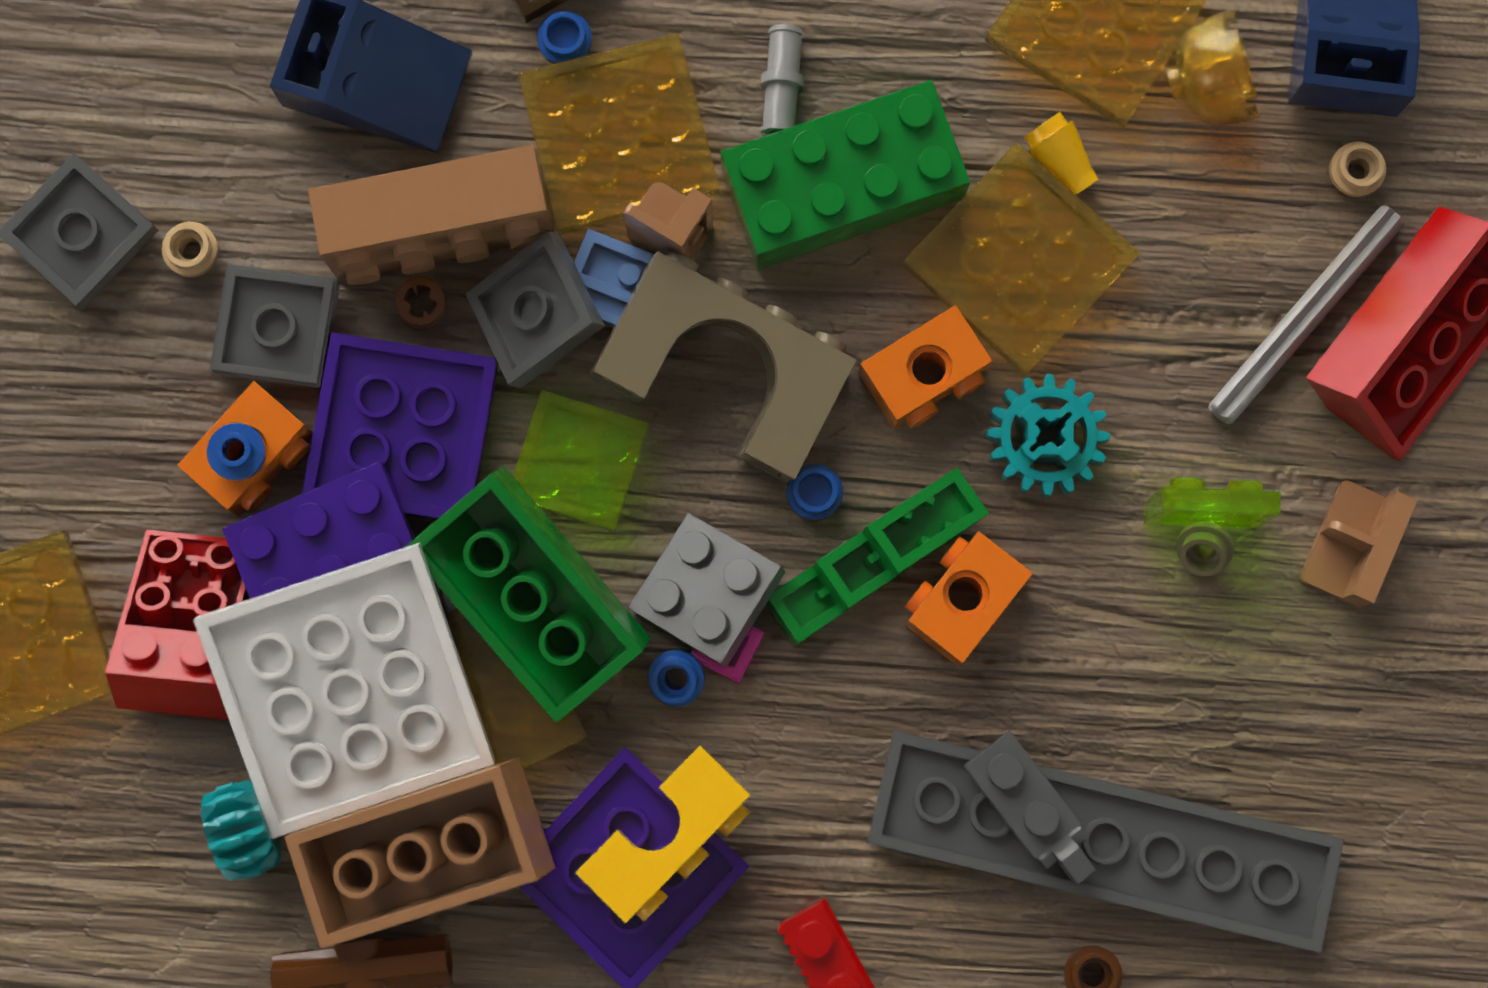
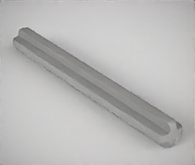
M1385 205L1375 211L1209 403L1208 408L1215 417L1229 425L1241 415L1403 227L1404 220L1398 213Z

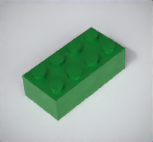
M932 79L720 151L721 170L757 270L965 199L970 185V179Z

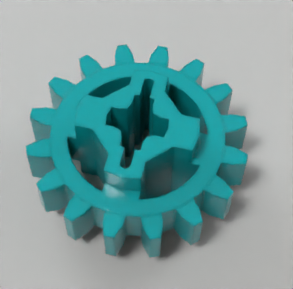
M1053 374L1045 376L1041 388H1036L1030 377L1025 378L1021 383L1022 395L1019 396L1008 388L1002 395V399L1008 409L994 407L989 415L1000 426L988 429L985 433V440L996 442L999 445L988 458L990 462L1004 460L1007 467L1000 478L1003 481H1007L1015 475L1021 478L1019 492L1025 494L1035 484L1039 485L1042 499L1050 497L1054 485H1058L1065 496L1069 495L1074 491L1073 477L1087 484L1094 477L1087 464L1101 466L1106 459V456L1101 451L1095 449L1096 446L1106 444L1110 440V433L1097 430L1096 425L1107 416L1105 410L1094 412L1089 410L1087 406L1095 396L1091 391L1083 394L1080 398L1073 394L1076 380L1070 378L1063 388L1060 389L1055 387ZM1050 401L1061 404L1063 407L1060 410L1042 409L1036 402ZM1013 419L1017 422L1015 426L1022 432V444L1016 452L1013 449L1010 436ZM1078 421L1081 424L1084 435L1081 453L1079 452L1080 447L1073 441L1074 425ZM1059 422H1064L1058 431L1054 443L1049 442L1044 447L1040 445L1034 452L1030 451L1037 442L1036 438L1039 436L1040 430L1046 431L1050 427L1054 428ZM1034 463H1052L1058 470H1062L1058 472H1042L1031 468Z

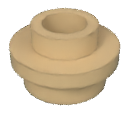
M1351 142L1342 146L1333 155L1329 166L1330 178L1334 186L1343 194L1351 197H1364L1375 192L1383 183L1386 176V163L1380 151L1371 144ZM1357 163L1361 165L1365 171V177L1363 179L1353 178L1348 172V164Z
M192 221L183 222L174 226L166 234L162 243V255L167 266L176 274L183 277H198L207 273L215 265L219 255V244L213 232L205 225ZM193 242L199 243L201 249L198 256L193 259H185L183 257L185 246Z

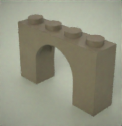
M669 250L667 255L657 251L648 262L588 377L638 404L645 398L669 350L680 335L702 326H721L732 329L746 337L759 351L766 367L768 379L767 393L762 408L736 457L784 483L795 480L856 359L844 353L846 345L835 337L817 331L815 336H812L796 327L797 318L789 312L774 305H767L766 309H763L746 299L748 292L738 284L720 277L715 283L697 273L698 264L685 255Z

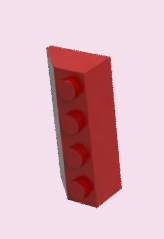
M1439 206L1306 377L1328 410L1395 460L1401 461L1488 347V222Z

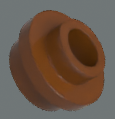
M1095 945L1083 946L1075 950L1068 957L1063 972L1064 982L1067 988H1120L1122 968L1116 956L1109 950ZM1096 963L1102 970V978L1097 984L1090 986L1083 981L1082 971L1086 965Z

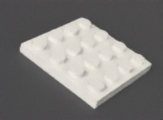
M420 543L197 616L193 620L272 839L495 764V757Z

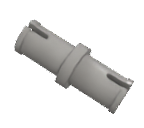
M778 24L769 28L770 40L767 71L761 74L760 88L765 91L763 126H761L762 136L795 126L797 96L803 92L804 77L799 73L801 44L804 32L798 26Z

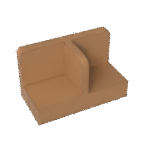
M654 183L650 186L638 206L629 203L623 212L628 239L652 254L659 251L667 255L668 251L672 250L693 260L714 228L712 199L693 187L686 197L664 183Z
M1342 481L1338 485L1299 576L1300 582L1359 609L1374 604L1418 500L1399 491L1384 497L1351 481Z

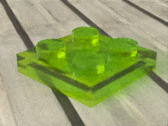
M541 390L513 476L542 510L616 532L650 427L649 423Z
M1173 478L1170 479V486L1161 487L1144 502V524L1188 526L1195 522H1211L1223 528L1257 529L1280 515L1281 491H1263V482L1253 480L1229 481L1228 489L1205 488L1204 479Z

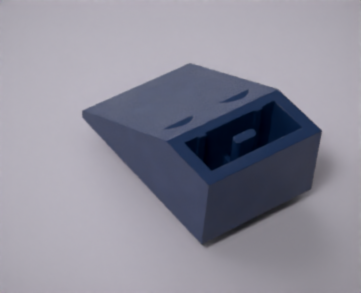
M299 0L270 83V88L282 107L439 154L473 52L471 49L362 0Z
M1298 0L1288 103L1397 117L1415 98L1420 50L1417 0Z

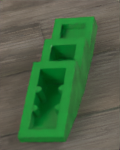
M956 467L867 525L862 532L817 560L813 566L776 589L767 601L766 606L795 647L986 517L989 512Z

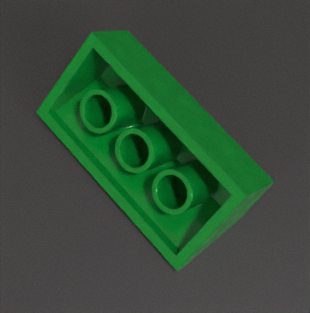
M504 465L487 476L405 546L421 544L433 581L555 723L560 721L642 653L651 639L648 633Z

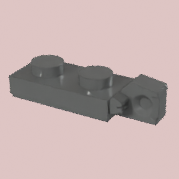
M1011 731L1006 732L963 765L965 771L1032 859H1038L1045 869H1048L1057 862L1072 883H1077V885L1096 871L1095 867L1078 846L1088 838L1080 827V821Z

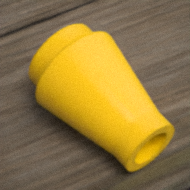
M1061 112L1023 137L1031 148L1027 153L1066 189L1071 198L1099 179L1091 166L1073 120L1068 123Z

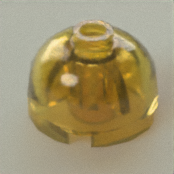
M1234 9L1211 15L1194 23L1183 33L1176 46V65L1166 68L1173 99L1185 98L1193 115L1204 122L1216 125L1236 124L1260 118L1259 108L1256 105L1248 107L1246 102L1247 99L1255 98L1257 95L1243 36L1239 37L1237 28L1232 30L1228 28L1229 25L1239 23Z

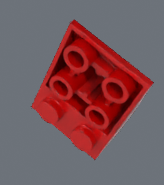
M146 530L105 670L116 708L229 720L193 621L197 616L250 599L226 538Z

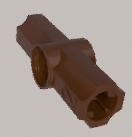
M448 934L386 941V937L346 941L335 944L334 948L283 952L282 954L272 956L270 971L271 987L435 988L453 984V959Z

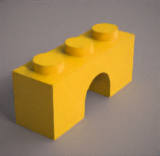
M701 746L659 787L672 800L679 812L680 827L675 839L663 849L648 851L637 847L620 830H617L576 872L625 923L635 914L644 922L668 898L660 888L676 872L686 879L709 856V853L702 845L717 830L727 837L750 813L743 805L750 797V794Z

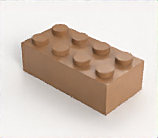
M533 144L308 189L319 254L339 281L347 280L349 285L373 283L380 279V273L402 269L403 274L424 273L435 268L434 262L454 258L457 259L458 263L479 262L490 257L489 251L511 247L512 252L519 253L547 230L554 232L544 178Z
M519 757L284 836L321 949L537 881L556 868Z

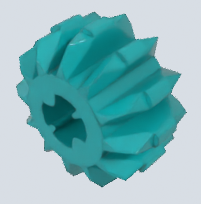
M251 781L230 782L218 786L216 790L203 795L200 811L204 825L202 831L206 835L208 849L212 852L215 866L220 868L222 875L229 881L252 879L266 874L267 870L279 866L282 856V845L279 837L272 839Z

